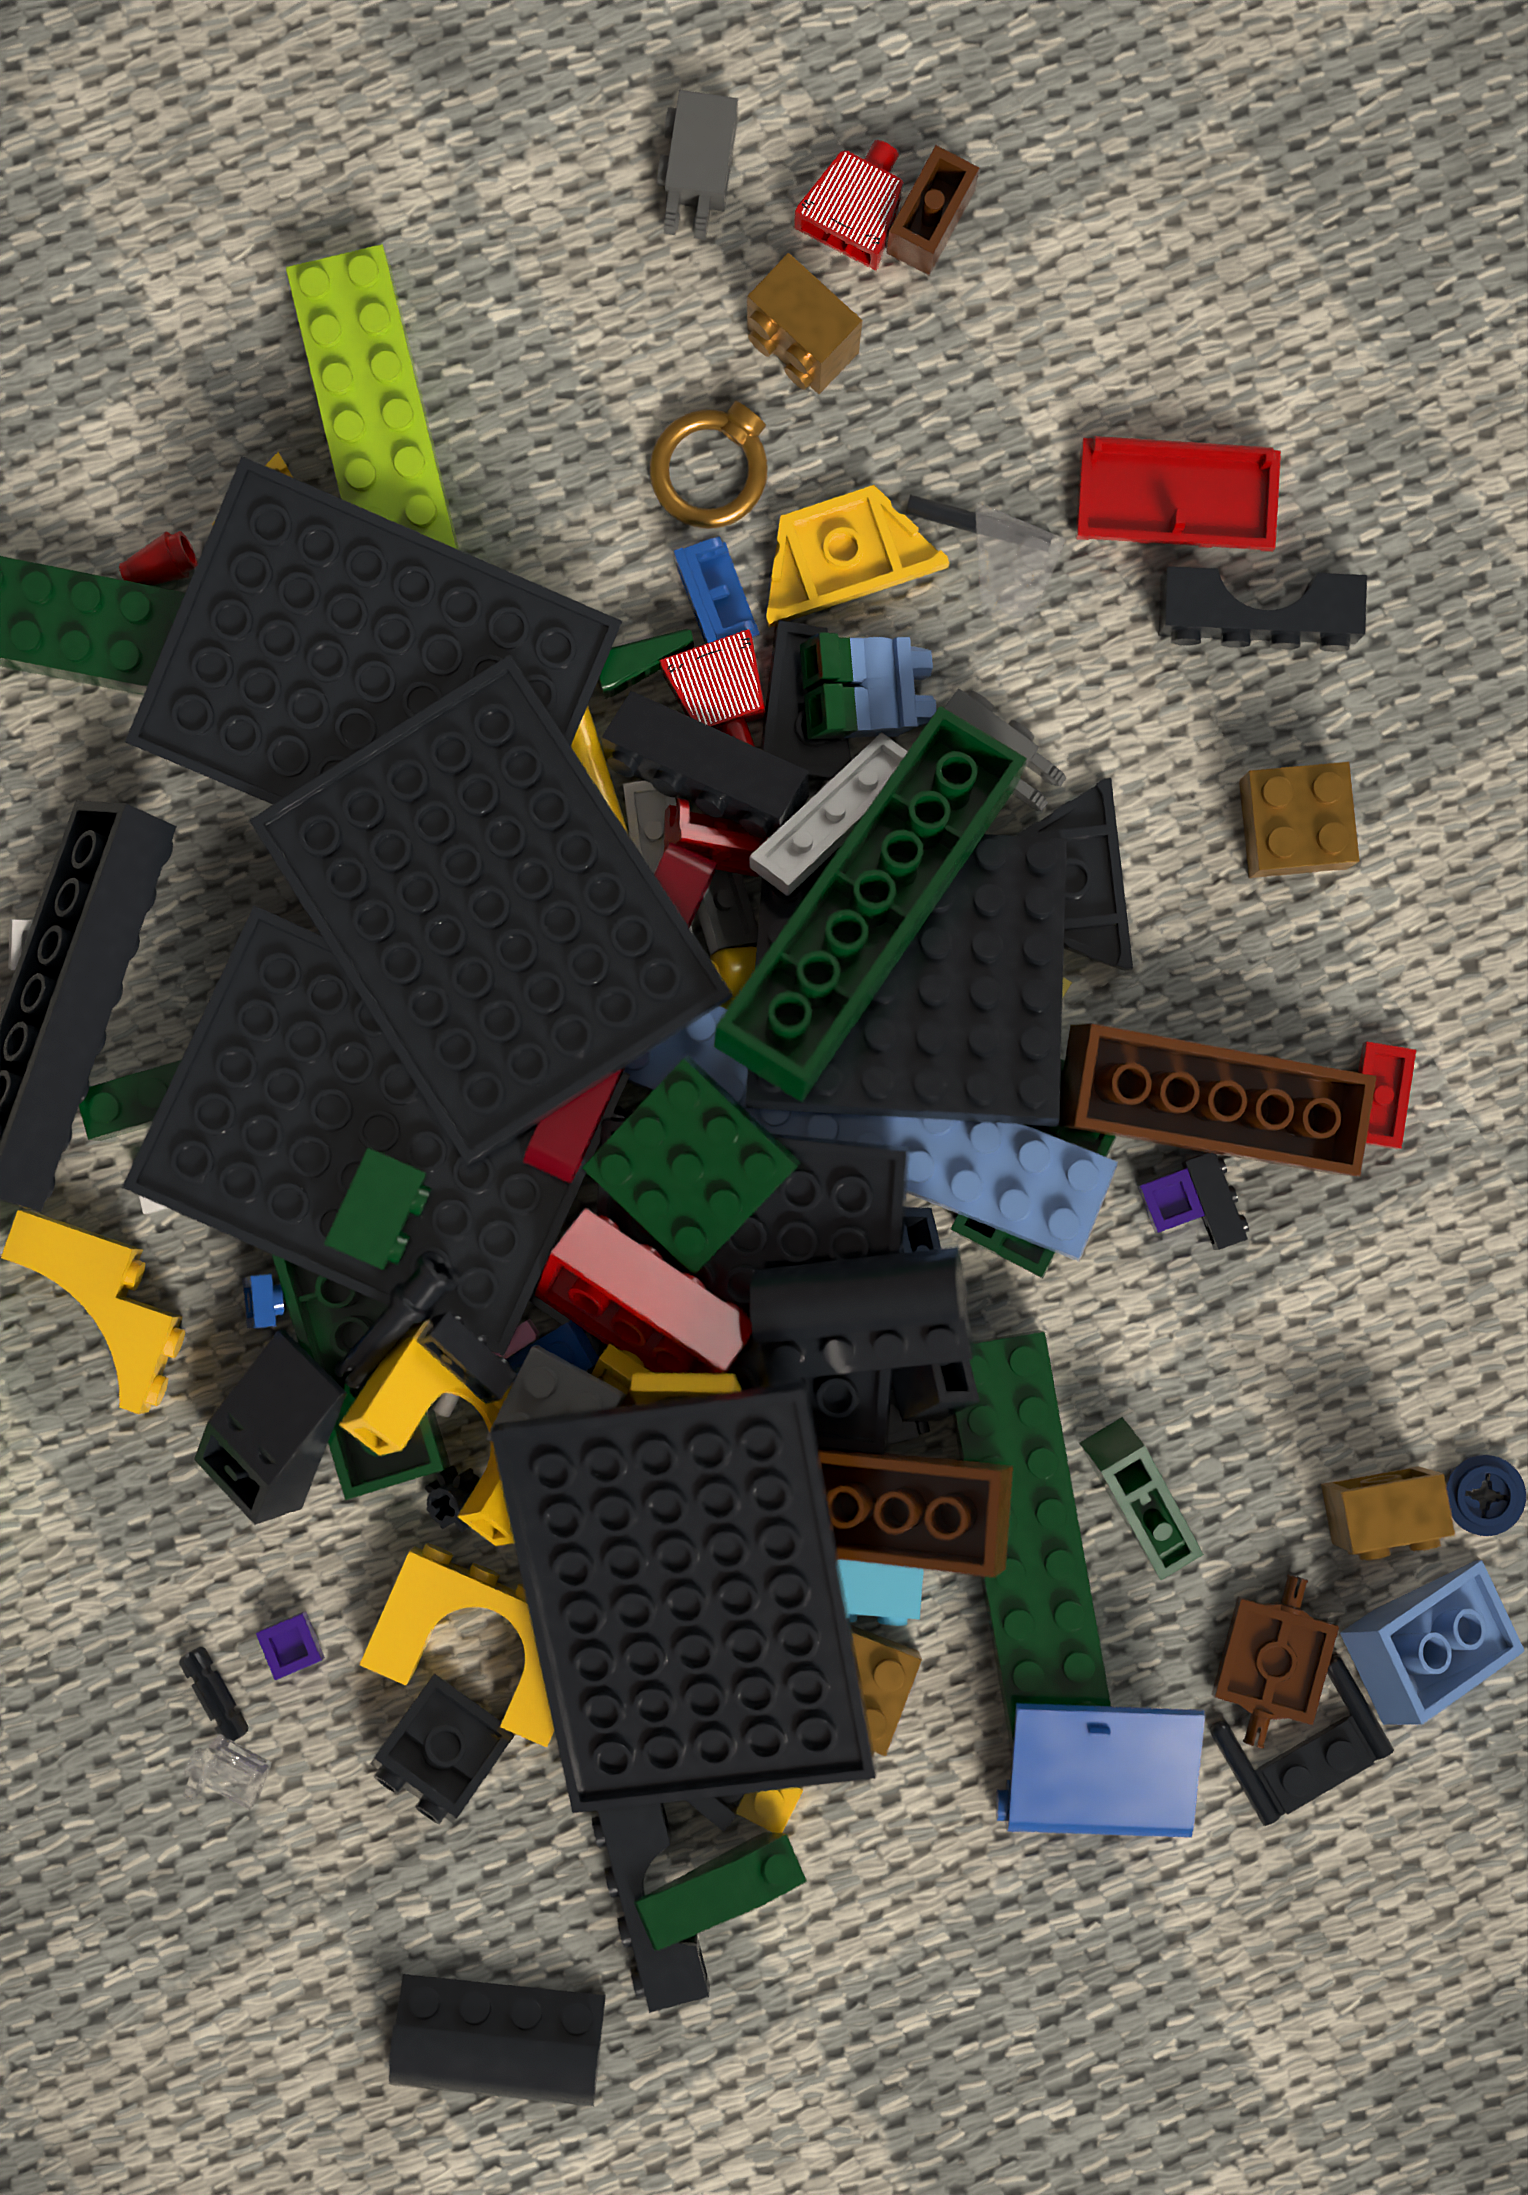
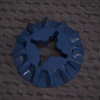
M1478 1455L1466 1457L1456 1468L1450 1470V1477L1446 1488L1452 1518L1460 1528L1479 1536H1494L1509 1530L1520 1519L1526 1504V1489L1521 1475L1509 1462L1492 1455ZM1486 1475L1488 1488L1496 1491L1497 1494L1504 1495V1499L1496 1498L1495 1501H1487L1486 1508L1482 1512L1479 1501L1471 1498L1469 1495H1465L1466 1491H1472V1489H1480Z

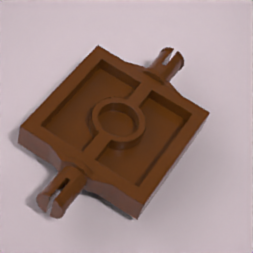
M1287 1574L1281 1603L1264 1604L1237 1597L1212 1690V1695L1215 1698L1239 1704L1251 1713L1243 1742L1251 1746L1255 1745L1258 1748H1264L1271 1719L1289 1718L1310 1725L1314 1724L1339 1629L1338 1625L1313 1618L1300 1609L1309 1580Z

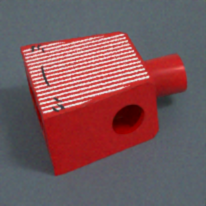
M874 140L864 159L849 151H841L797 206L794 229L877 271L888 241L889 230L894 223L902 199L904 182L899 177L890 173L899 157L898 151L890 144L881 140Z
M750 629L660 660L663 677L686 716L755 746L747 723L764 717V702Z

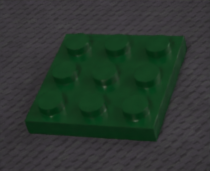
M687 1055L590 1158L582 1169L694 1275L801 1162Z

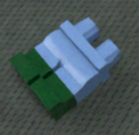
M819 632L800 644L803 689H814L804 695L808 740L877 737L880 733L887 737L899 736L913 728L927 725L937 711L936 700L933 698V695H915L914 680H924L931 676L933 669L932 652L929 649L911 646L910 637H896L894 639L885 637L849 638L838 637V633ZM816 657H817V660H818V672H819V673H817L816 668H815V659H816ZM820 707H822L823 723L821 722L819 717Z

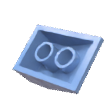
M1482 1560L1473 1561L1372 1610L1340 1632L1383 1725H1423L1525 1652Z

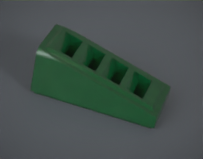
M687 628L612 647L600 675L605 699L621 693L661 670L660 660L693 649L694 640L691 630Z

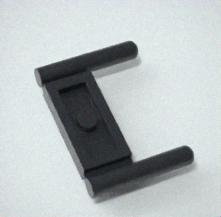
M1338 1655L1331 1656L1327 1674L1351 1715L1340 1719L1261 1765L1258 1769L1254 1770L1227 1722H1215L1210 1728L1214 1741L1263 1826L1276 1822L1282 1815L1290 1814L1374 1765L1376 1760L1383 1759L1394 1752L1393 1746L1342 1658Z

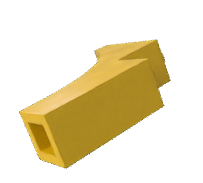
M17 1210L1 1258L34 1270L54 1281L69 1292L94 1319L105 1337L116 1367L119 1384V1408L136 1414L149 1412L151 1405L159 1406L168 1385V1378L162 1376L168 1357L176 1358L184 1341L185 1330L179 1328L183 1316L126 1297L129 1289L135 1291L142 1280L145 1262L139 1260L143 1249L33 1211Z

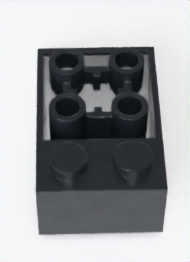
M284 1329L279 1330L208 1420L194 1460L254 1525L303 1508L347 1392Z

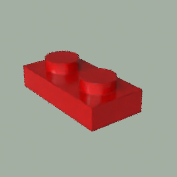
M1364 1042L1362 1044L1358 1073L1376 1076L1366 1144L1402 1149L1416 1049L1373 1042Z

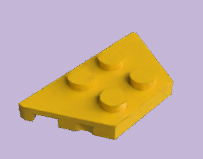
M875 485L781 515L766 614L768 628L775 626L778 620L788 622L949 567L948 557L941 549L937 551L918 532L919 528L906 515L898 513L892 507L891 501Z

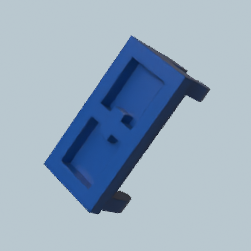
M715 537L673 551L675 565L705 644L750 629L752 638L760 635L726 542H722L720 537Z

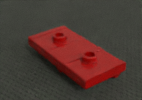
M1106 436L1083 438L1080 452L1076 539L1129 541L1141 544L1192 545L1203 548H1239L1273 552L1276 548L1281 450L1262 446Z

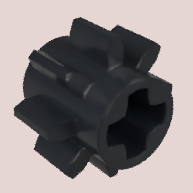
M452 1465L437 1473V1479L425 1486V1490L429 1493L426 1510L433 1520L440 1524V1528L444 1529L454 1522L460 1532L470 1528L468 1524L457 1516L480 1480V1477L473 1473L472 1468L458 1475L457 1469Z

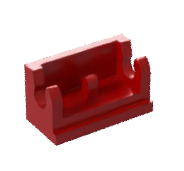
M677 798L676 806L669 804L665 810L664 852L669 843L672 842L718 863L717 870L754 877L759 876L758 873L749 867L750 855L769 837L757 838L752 836L740 824L730 819L714 818L709 815L689 812V802L686 799Z

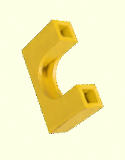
M430 1320L414 1323L379 1363L340 1425L379 1456L400 1451L432 1402L442 1393L459 1396L471 1403L479 1411L487 1425L488 1431H490L513 1383L501 1400L485 1404L416 1341ZM490 1441V1457L487 1467L457 1517L494 1546L512 1544L514 1539L493 1442Z
M426 1543L423 1549L416 1546L413 1547L405 1559L359 1665L403 1685H407L415 1673L438 1621L453 1611L467 1607H481L495 1611L505 1617L515 1627L520 1635L525 1652L523 1674L500 1727L547 1748L554 1733V1726L523 1584H518L516 1590L498 1583L500 1575L487 1567L472 1563L468 1570L451 1562L453 1554L439 1546Z

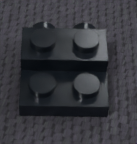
M434 1673L370 1764L378 1769L373 1777L382 1786L395 1794H399L402 1788L420 1799L415 1808L434 1823L440 1824L444 1818L453 1823L462 1813L516 1734L501 1728V1721Z

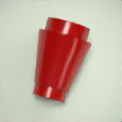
M166 531L126 561L120 563L119 570L125 581L154 586L188 578L190 571L196 568L198 561L191 543L183 532L178 531L171 534Z

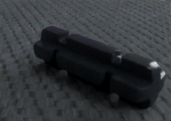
M198 1647L182 1656L179 1660V1665L186 1678L192 1677L194 1684L191 1687L210 1721L215 1719L218 1725L215 1727V1730L224 1744L232 1743L248 1732V1725L241 1712L236 1714L233 1709L236 1703L218 1670L212 1671L210 1665L213 1664V1661L204 1647Z

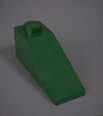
M1123 1417L1080 1442L1099 1480L1160 1580L1165 1579L1204 1555L1146 1446Z
M764 1832L635 1900L634 1904L653 1950L658 1951L762 1907L806 1883L807 1880L787 1834Z

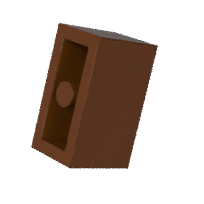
M935 145L889 230L886 253L930 276L975 192L980 167Z

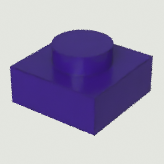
M1183 1169L1137 1186L1155 1233L1205 1216L1188 1169Z
M306 1611L256 1632L274 1680L318 1663L325 1658Z

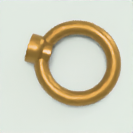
M735 401L727 412L699 410L685 414L673 421L658 438L650 460L651 484L663 508L680 522L705 529L724 527L746 516L759 501L767 481V457L758 437L766 427L763 420L745 405ZM700 430L721 431L727 438L743 449L747 458L748 475L742 491L733 501L719 508L703 509L687 503L677 494L670 479L669 466L675 448L685 437Z

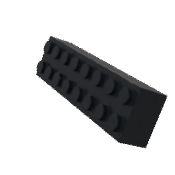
M75 801L0 1011V1201L40 1213L45 1201L53 1193L55 1172L62 1153L71 1142L72 1124L79 1104L84 1101L89 1091L88 1078L96 1056L105 1045V1030L112 1010L122 997V982L130 960L138 951L140 945L139 933L146 913L152 908L156 900V885L161 870L173 851L172 839L177 826L127 803Z

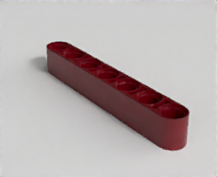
M670 842L654 875L690 928L712 881L718 863ZM626 1066L541 1120L529 1143L523 1162L571 1183L578 1172Z

